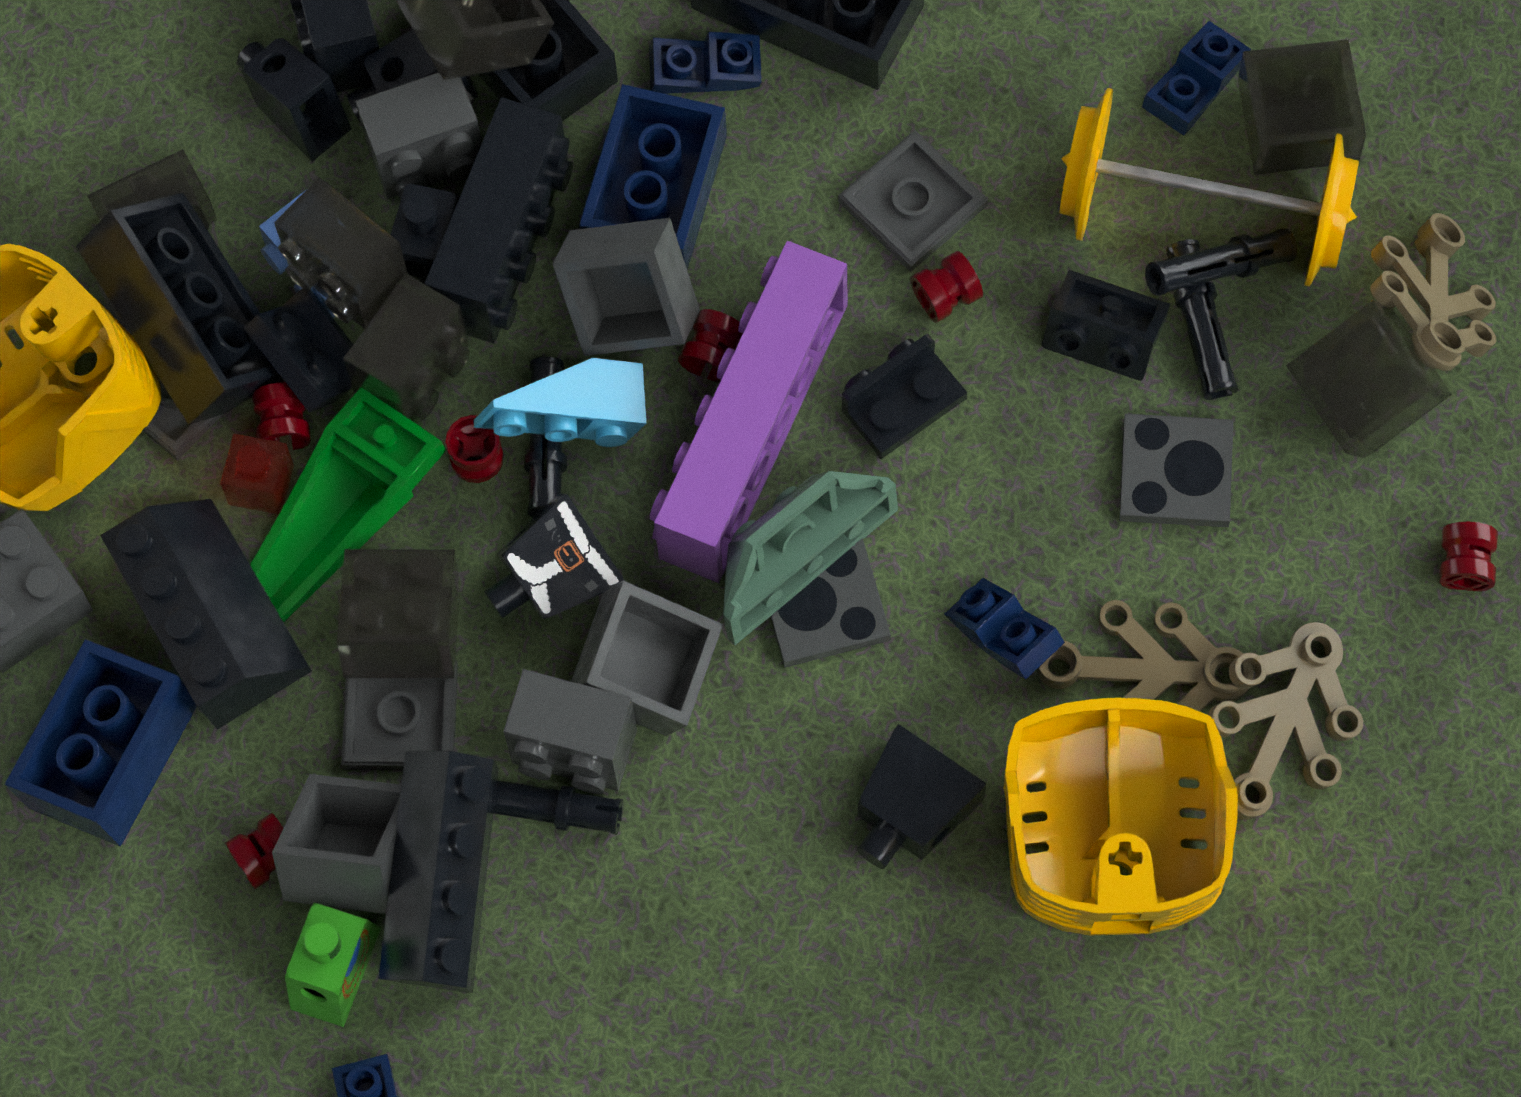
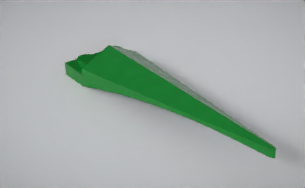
M360 387L326 426L286 503L250 564L283 622L414 496L412 490L446 452L440 439L363 387Z

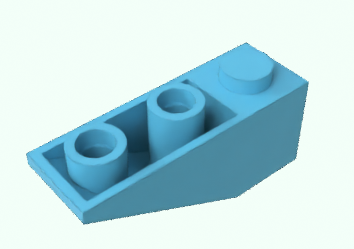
M600 358L588 359L494 399L474 419V428L493 429L495 434L506 437L532 433L545 435L547 440L554 442H564L580 438L595 440L597 445L603 447L623 445L647 424L643 363Z

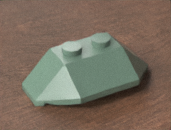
M827 471L810 476L798 487L791 486L777 497L773 507L757 521L750 520L744 523L735 532L732 541L728 544L723 608L728 639L734 645L738 644L859 540L867 537L897 512L896 484L888 477Z

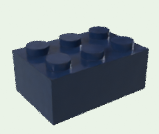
M622 84L579 228L587 229L670 218L688 270L727 137L725 107Z
M85 639L4 785L29 809L121 847L197 706L178 675Z

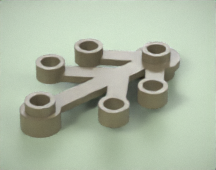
M1435 213L1418 229V238L1415 240L1417 250L1426 259V279L1410 259L1405 245L1397 238L1387 235L1371 250L1372 259L1384 272L1371 284L1370 290L1373 297L1381 305L1387 308H1394L1396 306L1413 329L1412 341L1418 359L1429 368L1450 371L1460 363L1462 352L1467 351L1475 357H1482L1495 345V333L1482 320L1495 309L1496 302L1486 288L1476 284L1472 285L1466 292L1448 296V259L1465 243V236L1462 229L1453 219L1444 214ZM1408 288L1426 311L1425 314L1409 295ZM1464 315L1473 320L1464 329L1460 330L1448 322L1449 319Z
M1111 600L1105 603L1100 610L1099 625L1105 633L1119 636L1139 658L1081 656L1076 646L1068 641H1064L1065 643L1037 668L1040 680L1045 685L1054 689L1070 687L1077 679L1140 682L1123 698L1156 700L1173 684L1196 685L1177 704L1200 712L1213 700L1235 701L1243 697L1249 690L1241 689L1234 685L1233 682L1221 683L1215 677L1217 669L1221 667L1229 668L1231 662L1244 653L1231 647L1215 648L1188 620L1186 610L1181 605L1172 602L1165 603L1157 609L1154 627L1161 636L1176 638L1196 661L1174 660L1133 618L1132 610L1125 602ZM1111 610H1119L1125 615L1126 621L1120 626H1114L1107 622L1105 615ZM1168 612L1175 613L1180 617L1181 624L1176 628H1167L1162 624L1161 616ZM1060 659L1068 664L1069 671L1065 675L1056 676L1050 672L1048 665L1053 660ZM1242 662V675L1249 680H1253L1254 672L1252 665Z
M1319 622L1307 623L1299 627L1292 634L1288 647L1260 656L1256 653H1245L1234 659L1229 666L1231 681L1241 689H1250L1260 684L1268 675L1294 669L1284 690L1239 704L1233 701H1223L1212 707L1208 712V715L1214 719L1221 737H1229L1240 731L1245 725L1272 717L1248 772L1233 778L1238 794L1237 819L1250 820L1264 814L1270 808L1273 801V791L1269 782L1292 731L1305 763L1303 769L1304 779L1310 787L1326 789L1335 785L1341 778V764L1336 757L1326 754L1307 700L1314 682L1328 714L1325 719V728L1331 738L1338 741H1346L1357 736L1363 728V717L1355 707L1348 705L1335 671L1343 658L1342 641L1338 634L1326 624ZM1312 640H1316L1323 645L1325 650L1323 658H1318L1312 653ZM1242 662L1250 663L1255 670L1253 680H1249L1242 675ZM1220 710H1225L1231 714L1233 718V726L1231 728L1221 725L1218 718ZM1339 714H1343L1351 720L1352 730L1350 732H1344L1339 728L1337 724ZM1318 762L1329 767L1331 776L1328 781H1323L1317 776L1315 768ZM1247 785H1252L1258 790L1260 798L1257 804L1251 803L1246 798L1245 788Z

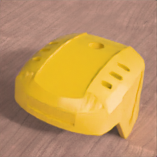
M14 244L0 245V361L2 362V367L0 368V503L17 510L49 511L82 492V489L104 472L133 443L156 414L161 402V387L156 372L133 336L62 265L48 256L24 246ZM14 329L24 343L22 349L16 348L8 336L9 330ZM89 352L96 353L97 362L94 369L86 375H75V364L79 357Z
M1102 698L1056 705L1033 713L1015 724L1008 745L1003 789L1006 799V825L1011 885L1017 902L1028 915L1037 921L1065 932L1090 936L1151 934L1174 929L1200 917L1212 908L1222 892L1231 868L1238 816L1237 787L1227 766L1223 742L1212 717L1190 707L1162 700ZM1179 780H1196L1199 783V787L1196 789L1181 787ZM1043 783L1046 786L1044 791L1032 793L1026 789L1027 785ZM1183 809L1203 811L1206 817L1203 819L1181 817L1180 811ZM1043 813L1047 816L1045 821L1025 823L1022 820L1023 816ZM1181 841L1205 842L1207 848L1204 850L1183 848ZM1046 844L1048 846V850L1044 852L1027 854L1025 846ZM1119 866L1126 868L1130 874L1127 876L1120 875Z

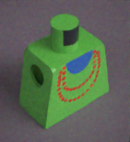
M314 902L308 913L285 975L290 1009L344 1027L381 927L367 919ZM310 989L321 993L324 997L315 996L309 993Z

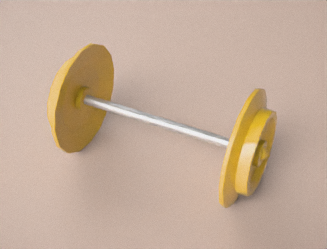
M1106 89L1097 108L1081 106L1071 150L1061 158L1067 169L1059 213L1074 218L1076 240H1083L1094 185L1098 173H1104L1318 216L1304 286L1310 287L1321 267L1336 269L1346 224L1357 217L1350 205L1359 161L1344 157L1342 134L1337 133L1335 136L1321 202L1318 203L1102 160L1113 89Z

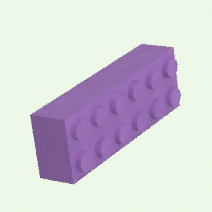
M790 241L786 242L779 258L773 255L769 258L760 285L765 287L758 303L750 301L746 306L739 324V332L743 333L737 348L736 350L728 348L725 351L717 371V378L721 382L713 397L707 394L704 396L695 417L694 424L699 426L691 444L684 441L680 446L672 467V472L677 475L669 491L660 490L650 512V520L654 521L652 538L657 541L659 559L717 583L720 582L727 566L728 544L732 541L735 532L748 521L848 306L847 263Z

